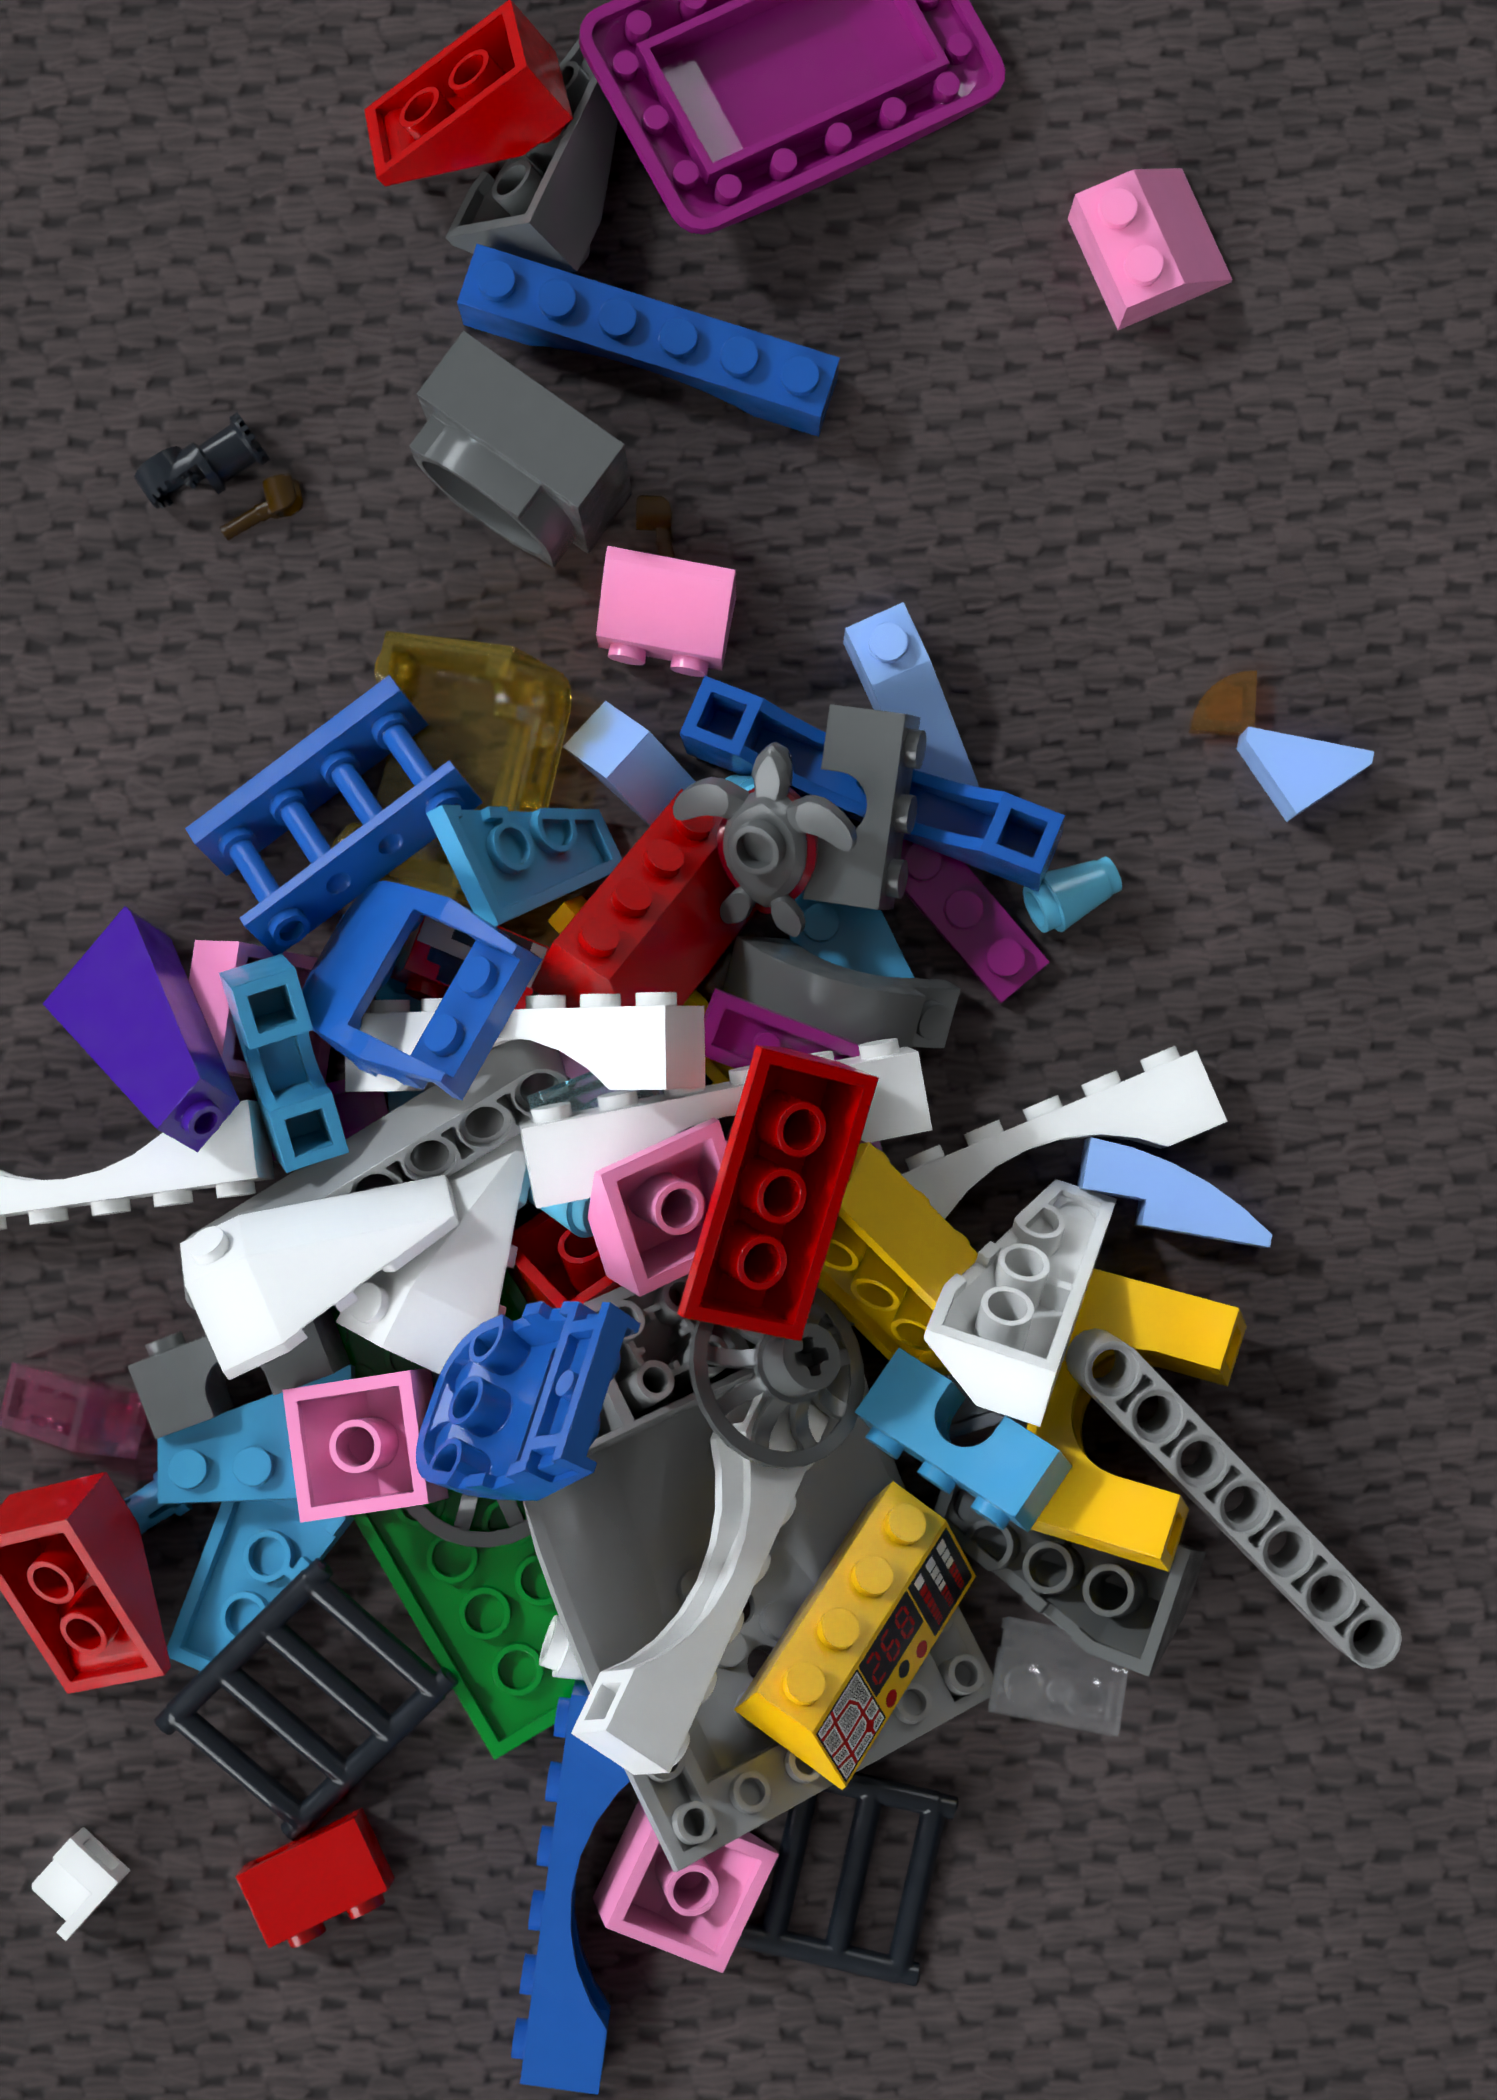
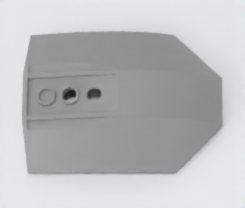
M689 1274L641 1297L621 1286L583 1303L599 1314L602 1302H611L640 1322L641 1325L638 1333L623 1339L619 1352L621 1355L620 1366L609 1384L599 1415L601 1421L600 1430L587 1453L588 1458L597 1462L595 1472L539 1501H523L537 1558L589 1692H591L601 1671L627 1660L653 1641L675 1617L697 1581L709 1547L715 1512V1469L710 1438L714 1431L699 1408L691 1383L689 1367L690 1343L697 1320L683 1318L677 1314ZM824 1315L818 1325L832 1335L839 1350L845 1349L837 1330L828 1317ZM714 1325L709 1345L723 1349H756L755 1344L746 1340L731 1327ZM707 1364L709 1381L716 1400L734 1389L736 1384L746 1382L756 1376L754 1369L728 1368ZM849 1365L840 1367L835 1380L826 1387L834 1397L847 1403L850 1386ZM864 1375L865 1389H864L863 1399H864V1397L867 1395V1393L869 1392V1388H868V1385H867V1381H866L865 1375ZM811 1399L810 1404L830 1418L821 1436V1441L830 1434L839 1420L820 1410ZM859 1416L853 1430L842 1445L826 1458L816 1461L805 1472L795 1494L797 1500L795 1510L786 1524L780 1528L769 1552L771 1556L769 1568L764 1577L754 1585L748 1598L750 1604L749 1617L743 1623L735 1639L727 1645L716 1669V1686L709 1698L700 1705L688 1731L690 1742L685 1754L672 1767L670 1773L634 1775L624 1769L673 1872L682 1870L834 1785L734 1711V1708L753 1680L747 1664L751 1651L759 1649L768 1655L771 1653L867 1503L892 1481L905 1489L894 1459L865 1438L870 1428ZM959 1606L955 1609L856 1772L1001 1691Z

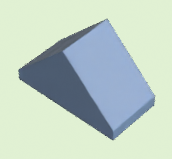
M607 701L593 713L563 746L568 753L649 826L681 789L685 790L689 785L696 782L649 730Z
M1247 727L1239 736L1236 748L1286 822L1364 771L1372 764L1374 751L1253 727Z

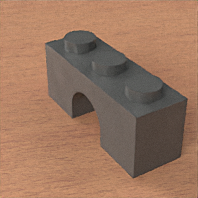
M830 704L821 769L843 772L854 777L865 791L867 809L863 821L855 829L857 843L849 852L842 851L818 837L817 864L812 878L804 889L803 899L876 910L894 909L895 898L901 899L903 897L908 879V862L901 859L904 833L911 834L917 815V798L915 795H910L913 769L921 768L926 751V732L919 730L921 717Z
M330 1308L302 1328L308 1337L288 1353L260 1365L267 1377L273 1396L282 1393V1390L296 1388L334 1374L351 1364ZM182 1331L145 1344L148 1357L128 1365L155 1439L212 1419L234 1407L226 1386L225 1374L219 1365L207 1335L188 1342L185 1341Z

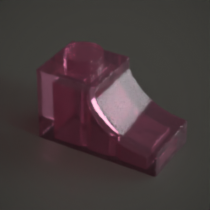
M12 1362L0 1410V1426L73 1452L136 1459L141 1436L146 1426V1414L136 1390L113 1383L81 1378L32 1365Z

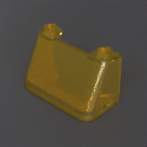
M386 631L381 653L375 663V679L379 683L390 675L428 723L425 728L412 738L434 770H437L450 760L483 801L474 810H482L488 806L508 807V811L533 812L539 808H548L572 703L571 687L564 674L515 646ZM392 753L387 756L377 801L383 809L414 787ZM351 823L347 825L334 840L332 848L360 828L362 824ZM438 837L379 880L412 886L443 895L471 909Z

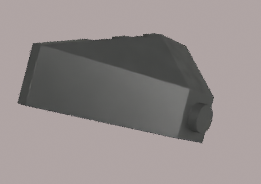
M579 39L559 65L573 119L565 125L562 132L552 141L538 144L523 156L508 159L495 178L484 171L479 174L469 188L445 237L453 246L473 254L476 244H480L569 273L577 272L579 267L588 258L591 241L602 219L618 118L581 52Z
M957 1485L950 1495L942 1490L940 1491L934 1511L947 1521L964 1552L987 1571H992L1023 1597L1022 1600L1038 1613L1044 1614L1061 1628L1086 1653L1142 1675L1152 1677L1186 1614L1206 1552L1179 1543L1170 1572L1031 1529L1029 1532H1026L1011 1521L1002 1530L971 1509L970 1506L976 1498ZM960 1490L956 1505L954 1506L955 1496Z

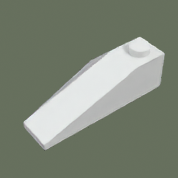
M521 1133L447 1178L451 1184L460 1224L398 1271L385 1272L380 1270L354 1291L359 1300L341 1312L336 1323L381 1348L440 1374L453 1350L471 1330L487 1320L501 1314L505 1315L506 1307L499 1303L506 1268H514L518 1247L511 1244L517 1210L527 1203L530 1187Z
M445 1175L242 1214L217 1226L207 1227L199 1231L192 1238L180 1243L185 1287L225 1376L231 1380L288 1353L308 1338L302 1328L334 1305L340 1313L359 1300L354 1291L380 1270L385 1272L398 1271L458 1226L460 1222L451 1184Z
M1055 1179L1015 1217L1010 1230L996 1243L990 1241L978 1252L977 1260L962 1275L956 1273L944 1284L927 1325L924 1340L976 1406L1039 1427L1041 1426L1116 1204V1198L1094 1191L1079 1189V1186Z

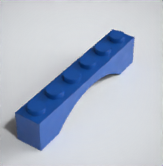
M476 244L457 301L465 326L529 346L572 350L636 366L704 391L754 417L817 437L820 435L838 380L839 357L480 244Z
M704 676L680 731V736L688 755L739 775L752 776L753 766L760 752L769 744L778 742L787 747L792 755L793 781L791 788L800 797L807 795L824 797L834 803L847 817L859 822L863 821L867 809V799L861 784L849 774L821 769L826 732L787 713L762 697ZM913 769L910 795H915L917 798V815L911 834L904 833L905 840L1039 892L1063 835L1065 815L1003 791L963 784Z
M575 1680L571 1698L559 1697L553 1737L565 1738L562 1762L551 1761L549 1766L545 1801L555 1802L557 1806L554 1827L542 1825L536 1866L548 1867L545 1891L533 1890L528 1930L540 1931L537 1955L525 1953L519 1994L530 1995L531 2003L529 2018L517 2017L511 2058L523 2060L520 2084L598 2095L611 2005L595 1981L581 1945L575 1910L576 1874L580 1856L596 1822L617 1793L630 1780L623 1767L571 1734L590 1694L585 1681Z

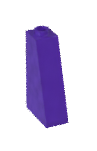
M124 906L44 1001L43 1005L157 1130L198 1153L237 1107L240 1100L171 938L163 930Z

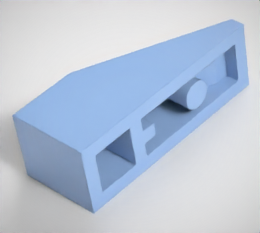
M904 602L846 627L843 644L873 709L921 717L919 730L926 732V751L921 768L915 770L979 787L931 660Z

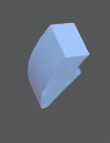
M1093 1137L1084 1140L1077 1186H1079V1189L1094 1191L1104 1195L1138 1200L1135 1226L1259 1248L1270 1247L1272 1234L1246 1209L1209 1182L1172 1162L1136 1148Z

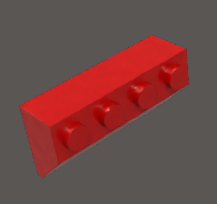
M681 789L554 940L530 988L540 995H566V1008H580V994H621V1007L636 1006L635 993L677 992V1006H684L757 911L756 908H753L750 916L738 923L727 924L720 917L722 902L736 889L728 878L718 853L717 834L723 818L708 815L684 821L676 820L673 815V806L678 795L684 791Z
M755 1046L678 1309V1315L687 1319L797 1341L802 1340L879 1077L844 1063L776 1046Z

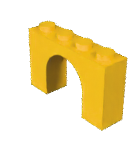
M1094 1269L1069 1345L1074 1337L1085 1330L1094 1328L1106 1330L1134 1348L1151 1367L1171 1370L1228 1387L1247 1326L1240 1309L1237 1307ZM1113 1349L1103 1351L1096 1357L1092 1367L1093 1378L1103 1377L1110 1372L1115 1362ZM1065 1354L1041 1426L1028 1423L1027 1430L1059 1449L1072 1465V1468L1031 1530L1170 1572L1189 1509L1179 1494L1115 1476L1100 1469L1088 1459L1082 1440V1422L1086 1407L1092 1397L1073 1379L1067 1369Z

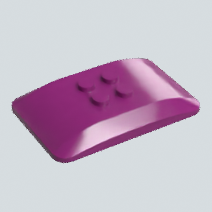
M612 0L589 12L582 21L579 32L581 52L672 218L686 231L701 235L719 231L801 196L956 121L997 97L1005 81V67L1002 58L969 0Z

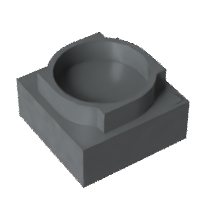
M464 330L417 392L427 422L409 447L420 469L448 495L449 500L510 543L542 559L553 568L572 543L589 554L632 495L624 443Z

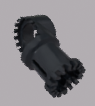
M238 412L229 417V426L201 445L192 442L183 449L179 446L167 448L153 455L140 466L134 478L153 507L156 509L160 507L161 509L165 508V501L169 506L172 505L173 502L169 497L171 493L183 485H186V487L190 485L192 489H195L198 486L197 483H200L204 478H207L219 495L226 490L225 483L255 462L264 465L270 460L257 440L251 443L255 439L253 433L246 436L250 433V429Z

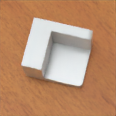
M84 1827L62 1846L53 1856L54 1860L32 1883L33 1891L66 1921L56 1932L65 1941L81 1927L131 1871Z

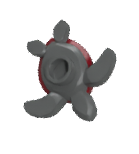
M774 742L765 747L755 760L752 770L754 788L747 791L723 778L709 777L701 779L689 785L678 795L673 806V815L676 820L681 821L708 815L723 818L717 834L718 853L728 878L736 887L721 904L720 917L724 923L741 922L750 916L753 908H756L765 914H772L776 927L792 937H797L805 929L806 920L803 911L795 899L806 888L816 868L818 837L842 851L849 852L857 843L855 826L834 803L817 795L800 797L791 788L793 781L792 755L787 747Z

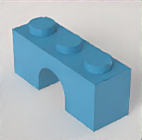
M281 953L220 972V979L272 1152L285 1172L288 1173L349 1153L332 1092L322 1077L309 1036V1031L313 1030L296 968Z
M898 1348L855 1411L870 1428L865 1438L896 1460L905 1451L923 1464L917 1473L945 1493L950 1495L957 1485L976 1499L970 1508L998 1528L1004 1530L1009 1521H1011L1026 1532H1029L1072 1468V1465L1059 1449L1006 1415L993 1434L981 1444L971 1447H959L951 1444L949 1435L950 1424L966 1397L951 1380L903 1349Z

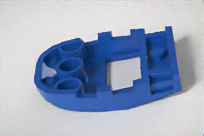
M378 881L369 885L347 909L314 964L302 992L313 1031L335 1050L351 1060L360 1070L375 1077L378 1074L398 1080L403 1085L424 1090L428 1082H432L452 1098L463 1100L542 959L509 939L510 936L452 898L399 883ZM424 916L461 931L476 941L411 1055H408L360 1031V1027L362 1025V1017L375 994L390 979L394 970L395 959L410 933L418 928Z
M543 1301L526 1304L520 1319L512 1321L501 1314L481 1323L477 1328L471 1330L456 1346L436 1382L416 1446V1465L421 1477L426 1479L427 1482L468 1496L499 1500L539 1501L594 1473L597 1462L588 1458L587 1453L600 1430L601 1421L599 1415L609 1384L620 1366L621 1355L619 1352L623 1339L638 1333L641 1323L611 1302H602L598 1314L579 1301H563L561 1308H551Z

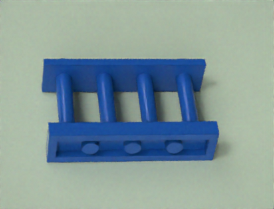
M390 675L185 828L194 844L226 876L238 868L259 904L241 916L240 920L244 927L274 956L285 952L291 946L301 941L307 934L362 894L369 885L378 882L434 840L437 835L428 819L427 812L440 805H460L461 810H474L483 803L478 794L450 760L437 770H434L412 738L425 728L428 723ZM392 753L414 787L383 809L361 775ZM338 792H341L362 826L331 848L310 816V813ZM289 830L307 857L310 865L279 887L259 852Z

